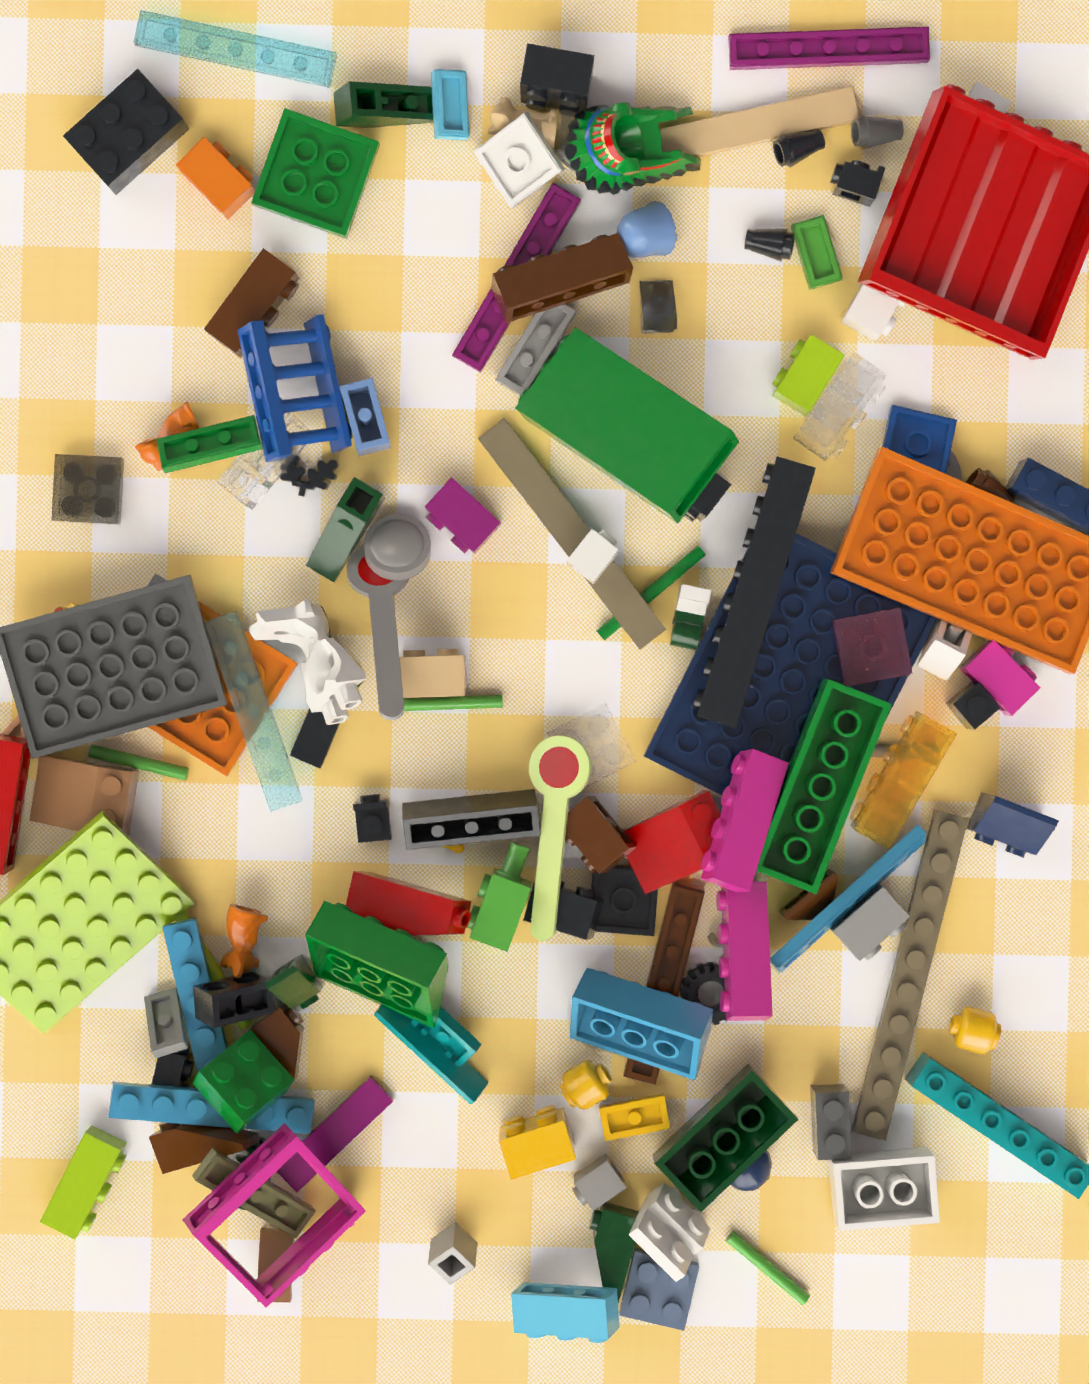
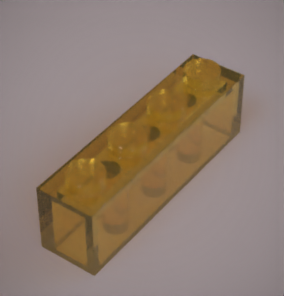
M916 711L914 716L909 715L903 722L900 729L903 735L897 745L892 744L888 748L883 758V761L886 762L880 774L875 773L866 788L869 791L863 803L859 801L855 805L850 815V819L853 820L850 826L856 832L889 850L957 735L956 732L919 711Z

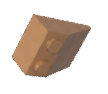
M46 755L41 756L38 762L29 821L80 831L103 811L129 836L139 770Z

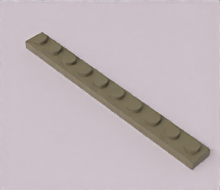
M938 810L933 811L907 912L910 917L905 921L907 926L902 931L852 1126L854 1133L886 1141L968 818Z

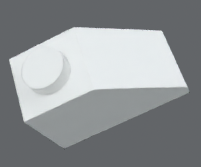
M937 618L923 646L917 666L947 681L966 656L972 633Z

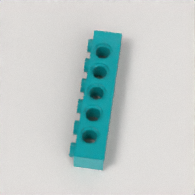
M922 1052L905 1077V1080L913 1088L1077 1199H1080L1089 1185V1164L925 1052Z

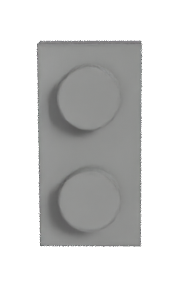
M174 987L145 996L144 1002L150 1046L154 1057L159 1058L188 1049L183 1012L177 988Z

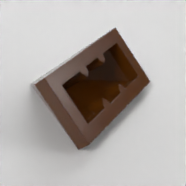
M828 869L824 874L817 895L803 890L778 912L786 920H813L833 902L838 882L837 874Z

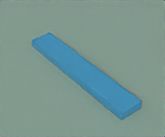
M919 825L915 826L770 958V963L779 973H782L926 843V832Z

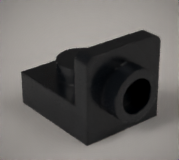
M380 794L360 796V802L353 804L358 843L392 840L388 799L380 800Z

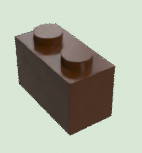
M586 796L568 812L565 841L572 847L574 845L577 846L583 854L581 860L590 871H597L599 874L607 873L636 848V845L595 796Z

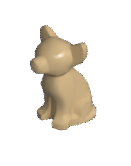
M501 97L500 103L496 104L491 111L490 119L493 125L489 127L488 134L496 135L520 115L528 112L554 151L557 109L552 108L550 112L545 114L530 109L516 110L508 97Z

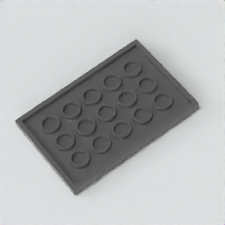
M191 574L0 627V655L32 759L229 704Z

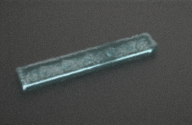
M140 10L133 41L135 46L327 88L331 86L337 58L336 52L144 10Z
M234 611L205 621L211 644L270 812L303 801L238 612Z

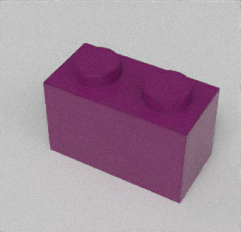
M452 477L424 506L429 512L425 518L439 531L444 527L454 535L450 541L464 554L468 550L475 554L501 526V522Z

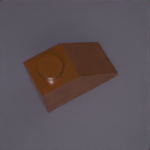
M282 1003L274 1009V1013L266 1015L253 1025L250 1030L295 1080L299 1071L304 1028L301 1025L303 1019L295 1008H288L285 1003Z

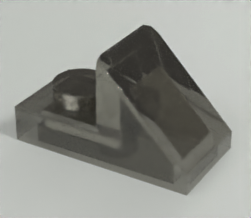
M673 280L639 281L641 332H673L674 329H677Z

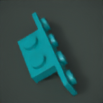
M382 1005L375 1011L374 1016L469 1104H473L488 1085V1081L467 1060L477 1052L482 1044L444 1008L440 1006L438 1020L434 1028Z

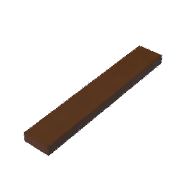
M672 882L646 987L670 993L675 997L679 996L705 894L704 890ZM627 1058L623 1077L656 1085L660 1068Z

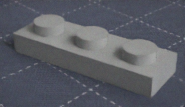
M564 304L536 313L501 368L495 381L521 396L524 390H528L536 380L541 367L547 362L576 315V311Z

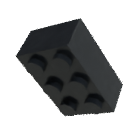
M137 68L68 130L63 137L110 190L117 195L189 130V127L179 113Z

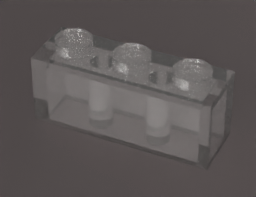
M854 352L845 362L793 439L824 461L831 455L837 458L848 443L843 437L850 427L856 430L865 419L867 413L863 411L869 400L875 403L885 390L886 386L882 382L887 374Z

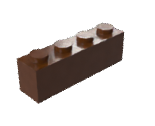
M619 233L610 236L603 234L593 238L588 243L579 246L574 244L568 245L559 252L548 256L537 255L528 262L517 266H503L493 273L491 289L505 323H509L628 284L631 280L633 265Z

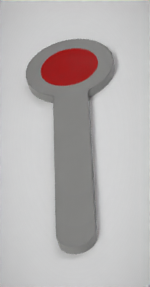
M362 546L348 560L347 578L355 591L369 597L379 713L386 720H397L404 713V698L394 595L404 589L409 579L400 581L389 580L374 573L366 562L364 546Z

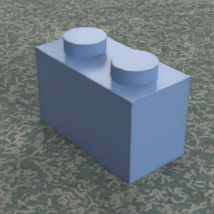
M373 378L340 386L358 456L390 449L391 445Z

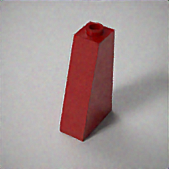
M353 871L346 906L359 916L364 918L372 916L381 921L385 927L394 931L402 929L412 936L456 935L465 933V928L471 919L470 906L472 901L377 873Z

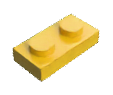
M664 1093L598 1106L605 1141L671 1128Z

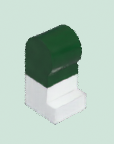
M685 584L680 585L672 621L670 645L691 650L697 649L712 590Z

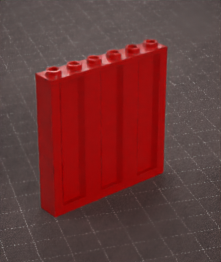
M948 84L931 93L857 282L1030 360L1045 359L1089 250V154L1082 151V146L1076 142L1069 140L1061 141L1053 137V132L1049 129L1039 126L1031 127L1024 123L1023 117L1009 112L1004 114L994 109L995 105L985 99L975 100L966 96V91L961 87Z

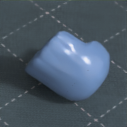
M653 201L644 207L625 214L620 220L616 232L619 233L628 256L632 258L666 256L675 248V242L677 241L676 227L672 214L666 208V205L659 201Z

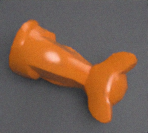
M185 402L165 419L157 438L147 439L135 446L141 458L146 463L153 464L157 471L162 470L156 439L199 428L189 403Z
M232 903L227 913L226 930L233 950L223 956L220 967H229L233 971L235 978H240L243 973L259 967L260 961L252 954V950L257 943L259 926L263 922H267L268 916L261 914L262 912Z

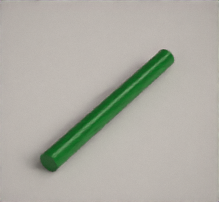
M698 545L640 593L647 604L653 601L706 556L704 551ZM613 616L596 632L605 641L622 626Z

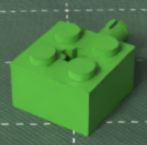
M511 841L502 868H494L492 875L485 873L477 895L483 897L480 907L473 905L471 919L466 927L471 929L470 939L508 952L531 890V881L520 876L531 848Z

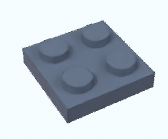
M634 1248L619 1316L684 1331L700 1267L699 1263L691 1261L686 1275L676 1282L643 1249Z

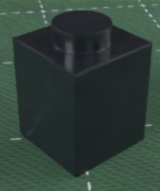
M970 682L945 703L965 728L972 730L978 728L1000 709L979 682Z

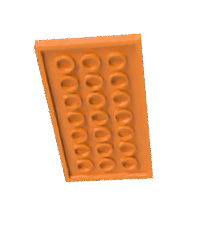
M885 447L877 449L830 573L987 640L996 641L999 645L1008 647L1013 651L1065 673L1075 674L1089 638V536Z

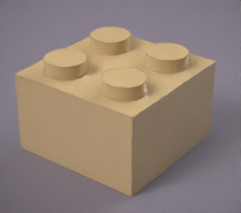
M437 649V656H425V650H403V657H400L403 698L467 696L466 656L459 655L458 649Z

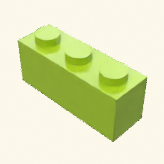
M91 1125L79 1142L39 1222L74 1240L77 1239L82 1231L88 1233L97 1217V1214L93 1213L97 1202L103 1203L112 1188V1185L107 1183L112 1172L118 1174L127 1158V1155L123 1153L127 1143Z

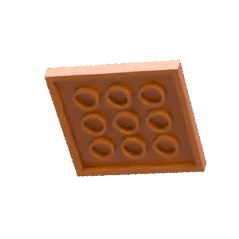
M199 601L229 704L149 726L148 728L227 777L299 663L266 642L255 640L250 632Z

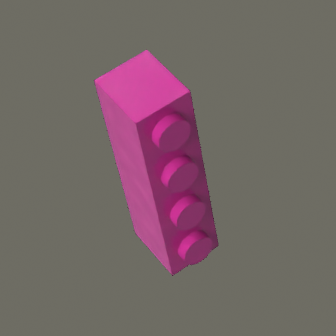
M755 749L740 751L736 755L731 765V773L733 775L730 785L726 787L721 797L723 808L720 818L714 822L711 830L712 844L710 850L705 853L702 859V880L735 892H750L789 764L788 762Z
M753 881L750 892H735L721 887V891H717L716 895L717 910L722 911V924L718 925L717 937L718 943L723 944L724 956L719 959V976L724 978L725 991H721L720 994L721 1012H726V1021H766L773 1016L767 882Z

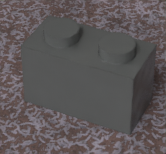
M844 1084L810 1085L812 1142L816 1158L818 1160L852 1159L849 1091Z

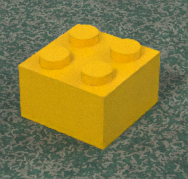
M555 1105L546 1106L538 1109L535 1116L525 1119L523 1115L514 1116L505 1120V1125L500 1126L499 1144L511 1180L576 1160L575 1143L563 1107L556 1109Z

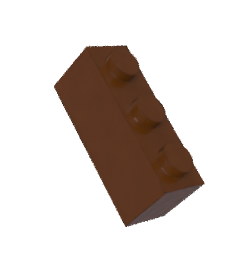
M263 248L205 326V332L241 358L243 354L237 330L251 321L263 320L264 326L269 328L279 315L277 309L283 300L289 301L298 290L299 284L297 281L300 278L297 273Z

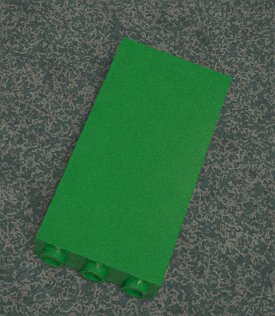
M576 327L570 335H566L561 340L558 351L550 361L541 367L537 379L528 390L523 391L515 407L528 422L677 524L739 443L731 429Z

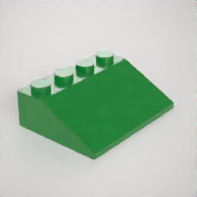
M324 900L305 933L315 976L434 1028L438 1020L449 968L447 953H445L443 948L432 942L425 944L415 940L410 933L402 929L394 931L387 928L381 921L372 916H366L365 918L359 916L344 904L336 903L334 905Z

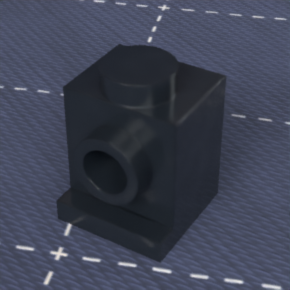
M852 160L851 163L845 161L843 165L836 163L830 183L835 184L832 195L870 207L876 199L886 167L879 165L877 170L874 171L870 170V165L857 160Z
M189 1045L188 1049L157 1059L151 1085L189 1088L190 1084L184 1083V1080H190L194 1061H189L191 1054Z

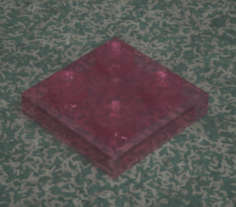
M901 608L832 620L845 686L913 674Z

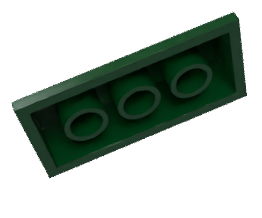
M748 1063L652 1155L654 1164L702 1212L799 1119Z

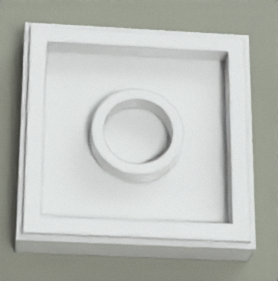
M528 112L520 115L473 152L510 209L565 170Z

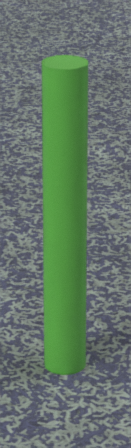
M502 694L404 698V711L503 708Z
M93 744L90 746L88 753L90 758L184 781L187 780L189 768Z
M732 1231L727 1236L725 1241L798 1303L804 1305L808 1301L809 1293L735 1231Z

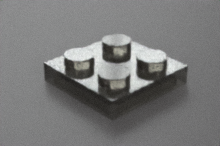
M55 454L51 521L121 525L124 458Z

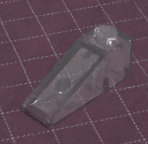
M291 412L284 416L286 429L290 433L311 430ZM307 444L292 446L291 455L273 462H266L263 449L238 455L216 482L238 501L253 510L296 455Z

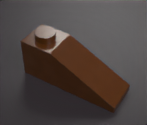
M165 1122L159 1124L160 1130L149 1136L162 1174L202 1163L212 1148L227 1156L244 1151L260 1140L259 1133L244 1129L236 1134L232 1128Z

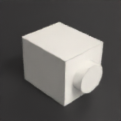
M591 529L568 558L567 564L594 584L619 553V549L614 546L617 540L603 529L599 533Z

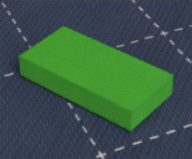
M824 215L792 224L791 230L792 233H795V244L809 290L841 281L843 278Z

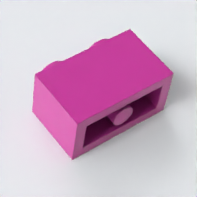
M987 640L959 669L972 682H979L998 704L999 710L1005 716H1013L1041 687L1035 682L1037 676L1025 664L1019 666L1011 658L1014 652L1010 648L999 645L996 641Z

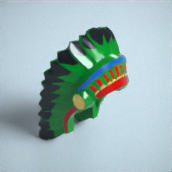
M624 102L614 104L611 107L608 105L592 106L575 114V119L568 125L569 133L566 137L565 155L570 161L571 168L576 172V180L584 182L587 190H597L599 194L610 192L612 195H615L621 189L628 191L633 186L641 187L646 183L655 184L661 181V179L669 180L672 176H683L686 171L700 170V158L686 154L681 150L663 152L661 149V133L658 128V123L677 120L679 117L693 114L692 108H676L672 106L635 108L631 107L629 103Z

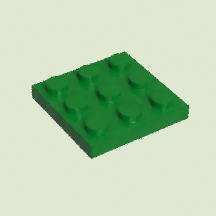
M284 108L251 204L260 209L347 239L380 143L379 141Z

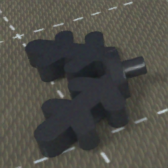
M289 455L283 458V461L277 462L278 468L287 470V473L280 475V479L291 482L292 486L300 487L298 496L304 497L306 489L315 490L317 487L327 490L329 486L323 481L326 478L330 480L337 479V475L333 473L339 466L336 460H330L327 464L322 460L318 461L319 471L317 473L314 469H308L307 471L308 482L301 481V477L306 473V469L302 466L296 468V465L301 460L298 455Z

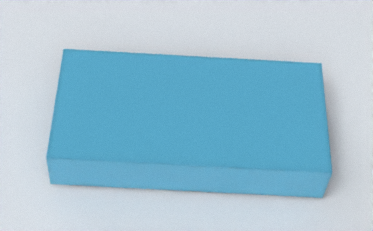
M434 69L431 72L434 139L467 140L470 138L466 71Z

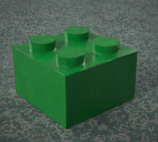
M249 1030L198 1072L193 1085L234 1132L238 1134L287 1093L294 1082V1078L256 1035Z

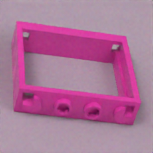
M284 1123L188 1213L182 1221L192 1235L267 1308L278 1296L281 1297L284 1290L299 1276L303 1275L322 1253L329 1250L348 1228L355 1225L354 1222L366 1210ZM298 1152L340 1199L255 1279L211 1233Z

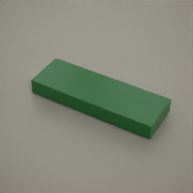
M255 415L156 439L161 467L164 473L263 449Z

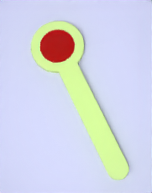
M560 735L549 737L540 742L532 752L529 760L531 782L544 795L530 927L532 936L539 941L550 940L556 932L569 798L577 795L584 789L591 775V760L585 747L571 737Z

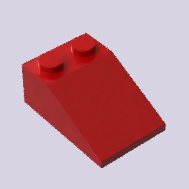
M702 790L623 830L636 845V848L626 858L645 894L702 870V859L705 853L710 850L713 840L711 836L713 824L720 818V812L709 791Z

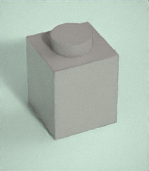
M605 1153L574 1175L575 1187L572 1188L582 1205L588 1203L594 1211L626 1189V1183L623 1176Z
M454 1222L431 1238L428 1265L451 1285L475 1268L478 1242L457 1222Z

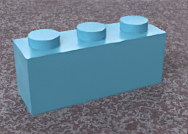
M523 1282L511 1293L514 1333L526 1334L529 1338H541L549 1335L557 1336L559 1340L564 1341L575 1338H588L590 1342L601 1343L609 1340L620 1328L617 1288Z

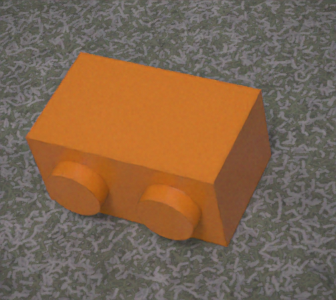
M203 137L176 164V167L229 220L254 195L255 190L251 184L254 178L240 164L235 168L227 160L230 154L220 143L215 141L211 144Z

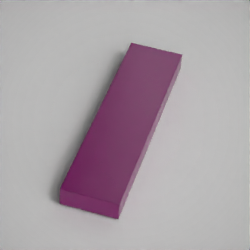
M370 1076L302 1142L326 1166L379 1116L394 1099ZM298 1152L276 1171L296 1193L317 1174Z

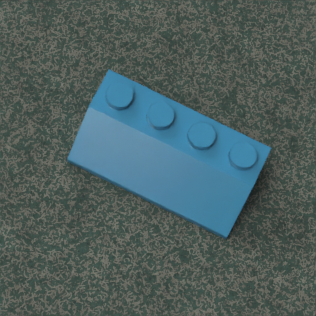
M586 968L572 996L570 1038L696 1080L711 1031L714 1009L697 1002L675 997L667 992H660L642 986L637 982L609 975L603 971Z

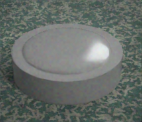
M401 514L382 517L375 521L365 534L364 554L366 562L371 570L382 578L395 581L410 579L422 572L430 560V535L425 526L413 517Z

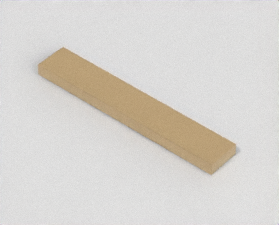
M853 86L659 129L661 133V149L663 152L681 150L686 154L702 157L778 140L782 134L810 132L817 129L823 130L850 124L854 119H860Z

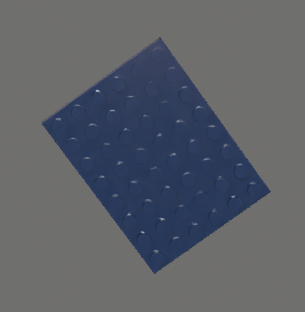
M796 533L736 728L697 717L699 710L693 708L698 689L705 690L708 677L702 675L708 656L715 658L719 646L712 644L718 624L725 626L728 613L722 611L728 592L735 594L738 581L731 579L643 756L722 795L726 787L730 785L733 775L731 773V765L740 751L755 749L790 763L823 678L891 703V711L937 618L830 573L837 553ZM748 548L746 549L741 561H745Z

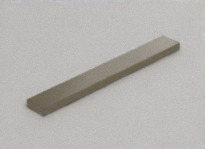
M503 418L481 435L478 440L562 550L570 557L590 532V529L509 423ZM614 560L594 584L585 578L639 650L666 630Z

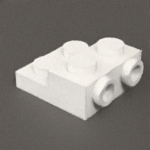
M664 1182L647 1194L629 1236L677 1282L686 1275L693 1255L703 1249L711 1228L706 1224L701 1212L691 1209L683 1201L678 1189L668 1186Z

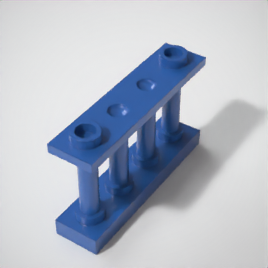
M324 314L317 315L305 322V330L268 333L265 331L263 320L251 321L237 330L266 462L279 461L291 455V447L329 441L332 453H338L352 446V430L345 416L330 347L331 334L329 327L325 324ZM308 343L312 363L276 367L272 364L270 347ZM315 376L319 395L284 400L279 397L277 380ZM322 409L326 428L292 433L286 429L284 413Z

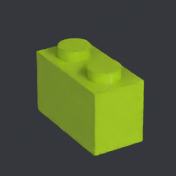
M810 334L805 342L801 339L798 340L789 355L794 361L788 370L782 367L772 382V385L776 387L772 396L805 417L812 410L845 356L812 334Z

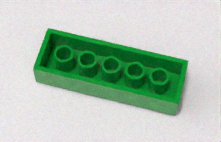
M822 679L786 770L756 871L817 895L892 706L891 703L835 681Z

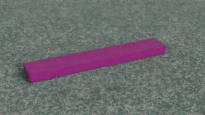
M929 26L729 34L728 36L729 70L920 64L930 61Z
M552 182L504 266H517L528 262L537 255H550L580 205L581 199ZM492 289L489 290L452 354V357L479 373H482L511 323H505Z

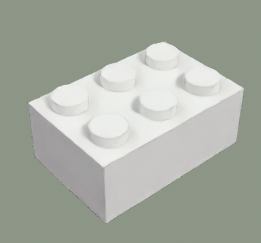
M928 1147L852 1153V1159L828 1160L833 1221L839 1231L940 1223L935 1156Z

